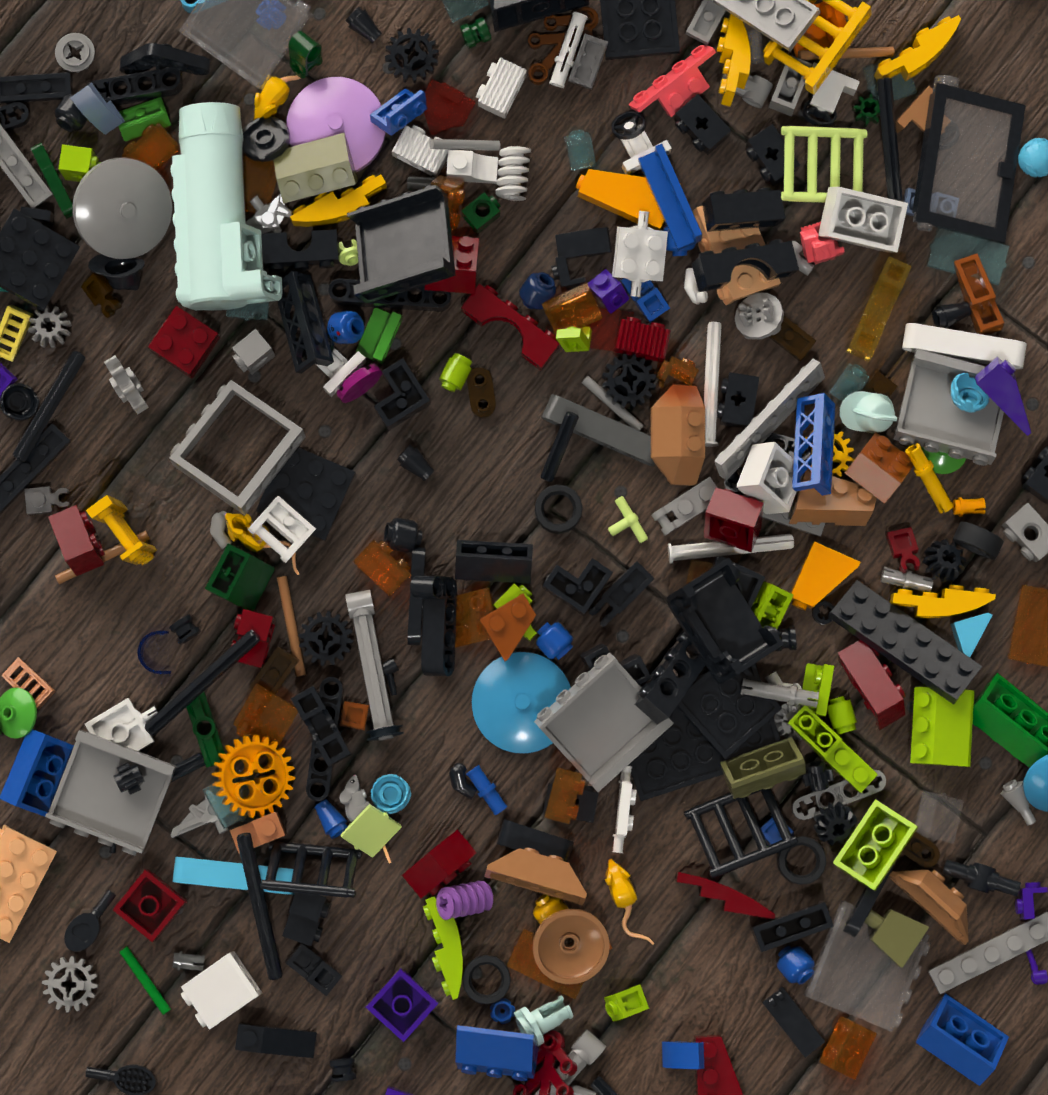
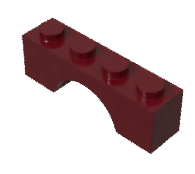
M479 284L475 289V294H471L461 307V312L481 327L493 321H503L513 325L519 331L523 340L521 357L542 371L559 349L560 344L557 342L556 335L549 330L543 332L537 327L538 322L529 315L523 317L517 312L518 308L508 300L503 302L497 297L498 293L492 287L486 285L484 288Z

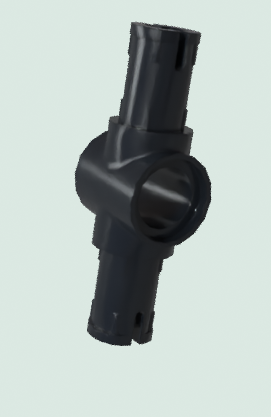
M947 859L942 873L964 880V883L968 884L967 887L988 894L990 891L994 892L996 890L1017 897L1021 882L999 876L995 868L976 862L967 866Z

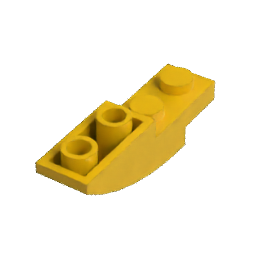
M730 13L729 18L724 17L721 32L725 33V35L719 39L717 52H721L719 63L724 64L722 73L727 74L726 79L722 78L718 93L723 94L721 104L731 107L736 87L745 88L750 72L751 52L743 21Z
M958 15L952 19L950 16L937 23L938 26L932 29L927 27L919 31L913 42V48L909 47L903 50L899 57L893 60L888 58L878 64L874 75L875 79L892 78L901 74L906 82L926 69L938 58L951 41L961 21L960 16Z
M381 174L377 177L372 175L363 180V185L357 189L349 188L340 195V199H337L333 191L329 194L327 192L319 194L314 198V203L307 207L304 204L293 210V215L290 216L291 222L294 226L314 227L346 221L350 219L347 217V213L356 211L359 207L370 206L368 199L387 188L386 182Z
M949 585V589L945 588L942 590L941 598H938V593L923 592V596L913 595L912 590L898 589L897 593L891 594L890 603L895 606L915 608L914 618H944L980 608L995 600L996 594H990L989 589L974 588V592L964 591V586Z

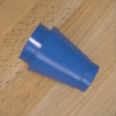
M327 799L315 806L325 834L329 835L331 839L340 836L348 827L346 824L347 820Z

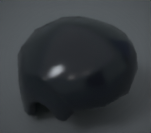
M16 383L9 385L1 393L0 408L7 418L19 422L28 420L36 414L39 398L32 387Z

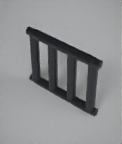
M771 788L761 789L750 794L761 791L782 840L770 845L765 840L747 797L733 799L731 793H728L684 811V816L692 822L710 864L711 878L721 876L798 844L795 835L792 836ZM735 801H738L758 847V850L746 855L742 851L723 807ZM714 810L735 858L723 864L719 862L700 815Z
M269 842L271 855L266 878L260 883L261 889L354 898L356 896L353 884L357 860L362 857L361 850L287 842ZM281 852L296 854L291 882L276 881ZM307 855L322 856L317 884L301 883ZM332 857L347 859L343 887L327 885Z

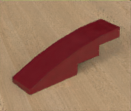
M681 872L676 874L675 882L700 886L699 896L724 900L723 911L775 919V914L766 907L728 886L703 877Z

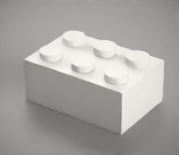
M828 187L818 235L819 237L883 252H898L908 203L843 187Z

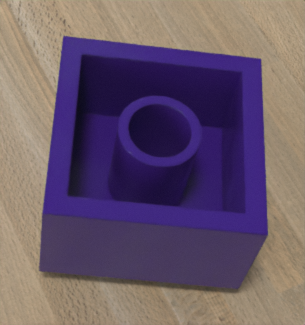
M400 968L366 1008L404 1042L439 1002L407 972Z

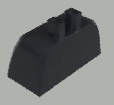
M489 0L494 32L589 5V0Z

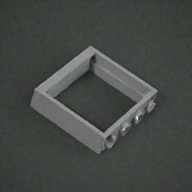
M230 380L227 385L224 384L220 387L214 402L208 404L203 409L199 421L188 428L186 437L181 444L177 443L173 447L169 459L174 467L245 516L306 436L301 427ZM234 395H237L289 431L238 497L184 460Z

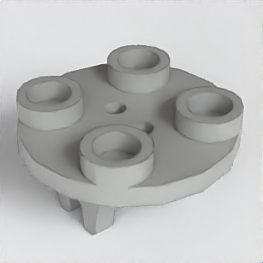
M756 293L748 296L739 304L736 310L735 323L737 329L746 339H763L777 334L781 330V323L783 322L784 311L782 304L775 296L769 293Z

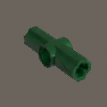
M204 691L186 708L206 767L209 768L215 766V762L222 763V759L218 754L226 753ZM204 721H208L212 725V730L208 735H201L199 732V725Z

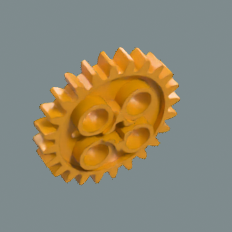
M246 735L243 736V743L238 739H234V748L226 745L225 748L228 753L218 754L222 759V763H214L216 767L220 768L219 772L212 773L213 776L219 777V781L213 783V786L221 788L216 793V796H225L222 805L231 803L229 811L234 812L239 808L238 815L244 816L248 812V816L254 818L257 811L259 817H263L265 809L269 813H274L273 805L281 808L280 799H289L285 791L293 790V787L288 785V781L295 780V777L290 776L288 772L295 768L286 764L291 760V757H283L282 755L286 749L281 747L276 750L278 742L272 741L269 744V737L264 736L261 742L259 735H253L252 742L249 736ZM265 754L268 757V764L261 768L259 758ZM237 760H242L244 769L241 773L237 774L234 770V764ZM275 770V773L272 775L255 777L254 780L246 779L236 783L232 782L234 778L251 776L253 772L264 773ZM270 779L273 782V788L270 792L266 793L263 785L266 780ZM247 785L249 793L242 799L239 795V789L241 786Z

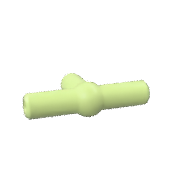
M624 496L619 497L615 500V503L624 518L608 527L610 534L615 536L630 527L639 543L646 541L648 536L640 525L638 516L633 513Z

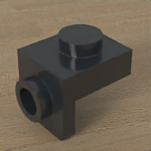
M565 256L555 258V265L551 266L554 281L559 280L561 291L567 290V293L581 291V287L586 286L585 277L570 280Z

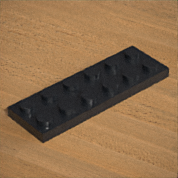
M858 580L855 581L828 616L835 623L953 705L982 668L980 664Z

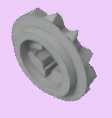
M67 34L56 45V60L68 72L79 73L84 69H88L89 65L94 61V45L83 34ZM69 46L75 50L82 49L79 52L82 60L76 57L69 58L72 54Z
M787 702L775 714L774 721L780 736L785 738L792 737L793 740L798 739L801 741L802 738L792 730L787 720H790L803 705L794 703L792 706L788 705Z

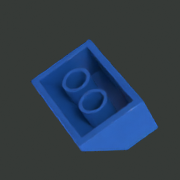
M32 729L24 737L1 792L0 799L45 817L46 813L49 812L74 745Z
M945 993L923 1025L916 1043L980 1086L996 1069L1009 1036Z
M457 1025L455 1063L462 1073L475 1075L477 1072H485L487 1076L494 1078L508 1075L518 1081H527V1078L534 1079L539 1050L534 1035Z

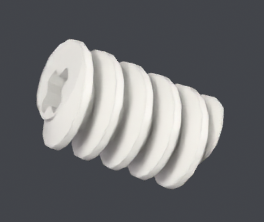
M509 146L500 150L499 155L503 158L499 160L498 165L502 168L498 170L497 174L502 178L497 179V185L500 187L496 189L497 196L512 201L526 200L525 197L520 196V193L527 192V188L521 186V183L528 182V178L523 177L522 173L529 172V168L524 167L523 163L530 162V159L523 155L530 153L531 149Z

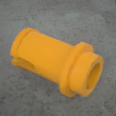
M958 497L957 500H953V514L959 517H963V514H985V509H983L986 508L985 499H962V497Z

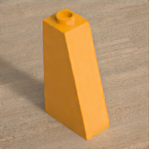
M588 169L586 176L581 174L575 188L579 189V198L638 224L639 211L649 212L648 227L654 230H661L665 222L645 177Z

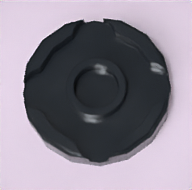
M264 117L257 118L250 122L242 131V150L248 158L254 161L266 162L274 160L283 154L290 142L287 126L276 117H270V119H264Z

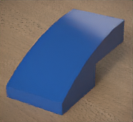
M626 278L620 279L619 281L630 296L632 281ZM651 280L642 282L641 297L630 296L649 322L670 309L662 294L653 285Z
M663 1041V1068L705 1069L704 1042Z

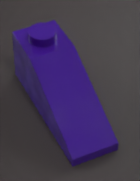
M997 356L975 376L976 384L1028 436L1031 434V429L1014 374L1016 370L1009 361H1002Z

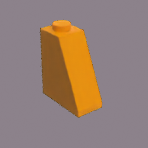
M814 541L791 590V594L794 595L792 605L806 611V608L812 609L856 570L861 562Z

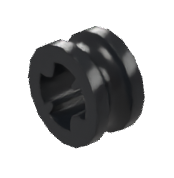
M822 601L814 606L812 617L818 624L825 625L832 620L830 618L824 620V617L820 619L817 615L820 613L819 607L823 606V609L828 607L831 612L834 606L827 601Z

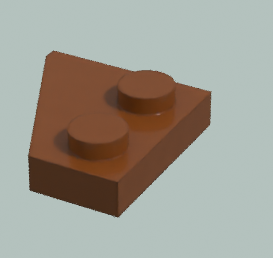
M521 594L479 619L504 662L509 659L536 614L525 595Z

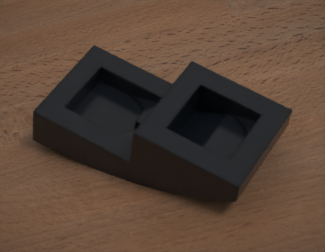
M607 227L555 235L558 257L565 256L566 260L612 252L609 228Z
M299 943L285 960L288 966L304 977L325 996L329 994L342 978L338 971L303 943Z

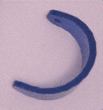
M169 631L151 632L143 637L139 643L138 659L142 666L152 673L160 675L171 674V671H155L151 669L143 657V649L147 641L156 635L169 634Z

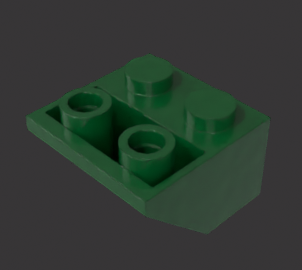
M227 544L205 589L242 609L254 612L275 568Z

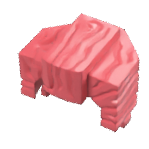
M821 221L804 226V228L801 227L800 232L803 254L808 263L814 262L815 265L833 260L845 252L844 247H839L836 240L819 237Z

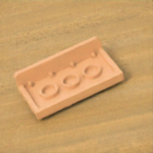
M703 206L696 207L692 211L702 232L701 241L698 242L701 253L706 251H713L714 254L722 253V250L730 247H736L737 250H740L754 243H759L760 246L765 245L759 228L707 232ZM739 265L734 267L731 281L723 288L717 289V294L725 305H729L736 300L777 287L781 282L780 279L767 280L758 269L752 266Z
M7 825L0 829V939L10 943L57 851Z

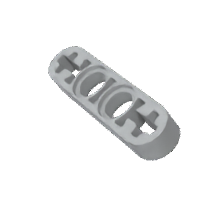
M874 770L878 774L876 777H880L881 780L877 783L878 787L875 788L873 785H869L865 788L867 793L863 794V791L862 793L857 791L856 796L852 798L847 797L843 791L844 786L848 782L846 780L829 786L826 790L815 791L796 799L791 807L792 813L797 819H810L814 815L821 814L820 811L815 812V807L807 810V815L804 816L803 813L797 812L796 808L800 807L799 802L803 801L804 804L812 803L813 801L810 797L815 796L817 807L819 809L820 807L826 809L828 807L821 804L820 796L824 792H830L834 797L833 806L838 801L846 805L881 791L886 785V777L881 771Z

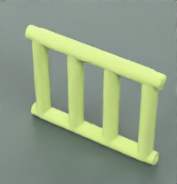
M806 126L781 127V134L785 135L784 192H781L782 201L825 203L827 193L817 192L818 137L831 138L830 187H840L841 138H854L853 190L863 192L864 138L867 137L866 129ZM795 136L808 137L807 192H794Z

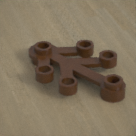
M582 7L576 12L584 14L591 19L584 26L583 37L584 34L593 36L592 30L598 24V14L593 8ZM573 15L545 17L544 27L548 31H554L558 26H569ZM549 19H553L556 24L548 26L546 22ZM576 28L574 29L569 47H571L577 30ZM532 33L528 37V45L534 50L539 49L542 45L558 44L542 63H535L529 68L528 77L533 84L541 85L547 81L548 71L556 63L554 60L556 56H559L566 33L545 35ZM538 38L540 43L533 45L531 39ZM575 53V56H574V59H573L574 62H575V60H576L577 53ZM535 72H541L543 77L536 79L533 75Z

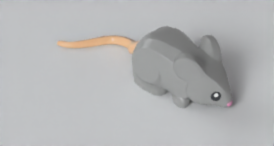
M357 775L352 776L348 780L345 789L339 796L340 802L345 805L346 816L351 823L370 804L369 801L366 802L367 795L365 790H360ZM384 845L383 851L390 864L391 860L386 845Z

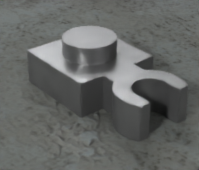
M50 486L24 489L27 515L53 513V505L61 508L70 507L69 502H60V496L69 493V490L66 488H60L55 493H51Z

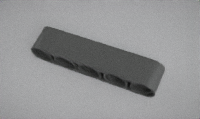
M551 394L541 416L542 419L560 427L566 412H573L579 416L573 433L654 467L655 463L651 459V436L565 398Z

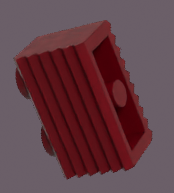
M627 317L626 320L622 319L619 323L614 352L629 356L635 354L638 358L662 363L666 357L671 330L665 329L666 326L661 323L652 322L651 325L641 324V320L638 318Z

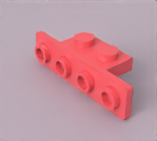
M708 45L696 47L691 52L692 55L674 64L672 70L666 75L656 78L652 83L653 85L646 91L637 93L633 97V101L629 103L630 108L641 112L658 99L667 115L670 117L674 116L697 94H702L710 87L698 67L716 53L715 49Z

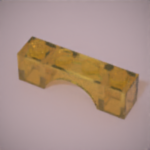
M888 256L846 350L847 353L868 362L871 360L889 315L910 272L911 265Z

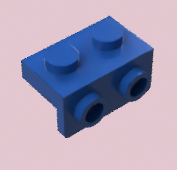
M405 88L371 113L370 121L392 136L427 110L425 92L419 90L413 94Z

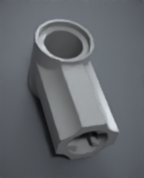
M749 75L745 88L736 87L735 94L741 96L749 105L762 108L773 84L760 76L754 75L752 77Z

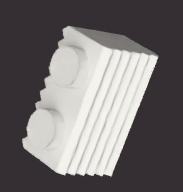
M499 58L497 64L494 62L491 64L487 72V76L490 78L486 85L482 84L476 98L479 99V107L505 119L527 76V70L503 58Z
M415 125L412 128L405 126L392 150V156L437 178L448 158V149H430L429 142L432 138L426 136V132Z

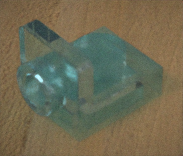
M583 130L572 131L569 133V136L564 137L572 171L596 166L592 139L588 132L584 133Z
M848 364L829 393L843 402L849 394L861 391L867 383L869 376L866 375L867 372L861 366Z

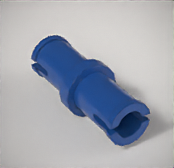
M480 765L466 773L479 793L477 795L480 798L483 797L494 815L499 814L508 807L495 788L497 786L494 782L491 783Z

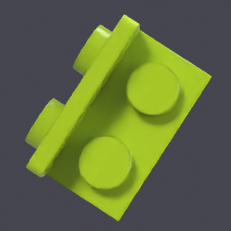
M808 663L805 668L802 690L819 692L817 708L808 707L818 717H825L834 666Z

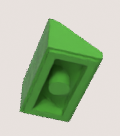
M161 97L119 111L125 122L119 125L124 141L141 137L171 125Z

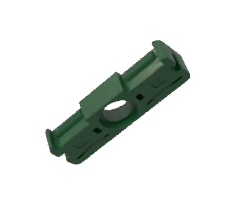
M42 143L31 147L30 149L66 219L72 217L73 203Z

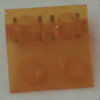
M489 588L457 595L455 648L491 640L479 620L494 611Z
M256 683L233 725L236 726V733L240 737L259 735L260 741L264 736L269 737V744L272 741H277V750L298 711L295 706Z

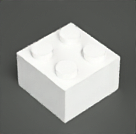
M776 442L753 444L736 487L745 496L754 497L764 502L763 512L765 514L789 512L797 492L792 488L794 459Z

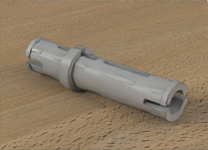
M743 678L742 686L746 687H742L741 695L745 694L784 701L792 706L795 703L817 708L819 692L797 689V686L794 685L785 687Z

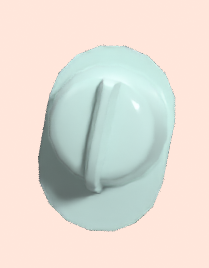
M865 391L849 394L840 406L842 423L847 428L855 431L883 432L893 424V421H897L892 401L883 394Z

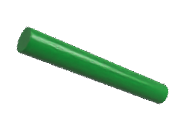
M128 946L121 950L119 953L162 1015L170 1011V1006Z

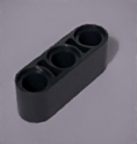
M504 819L496 844L514 850L532 848L541 855L548 857L556 855L563 858L565 862H568L574 842Z

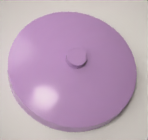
M328 77L317 80L306 86L295 97L290 106L286 122L290 134V146L345 132L354 168L358 172L376 158L383 146L386 132L370 121V114L381 107V103L369 88L353 79Z

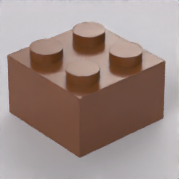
M875 432L845 471V474L885 504L914 465L906 452L899 450L891 444L887 437Z

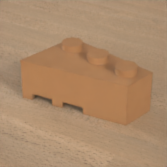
M810 469L805 471L801 482L811 480ZM832 476L831 494L822 496L814 488L796 492L789 524L811 522L812 525H820L821 522L844 526H866L874 511L877 498L859 484Z

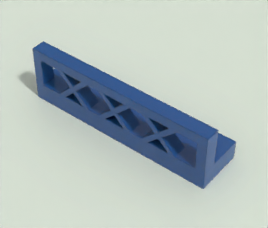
M663 144L655 146L654 152L638 158V162L675 246L679 251L700 242L702 232Z
M825 393L797 398L792 488L795 491L814 488L822 496L831 494L835 403ZM815 403V409L807 417L804 414L805 405ZM811 423L814 426V430L806 439L803 437V431ZM810 446L813 448L812 455L804 461L802 460V453ZM807 469H810L811 480L801 482V476Z

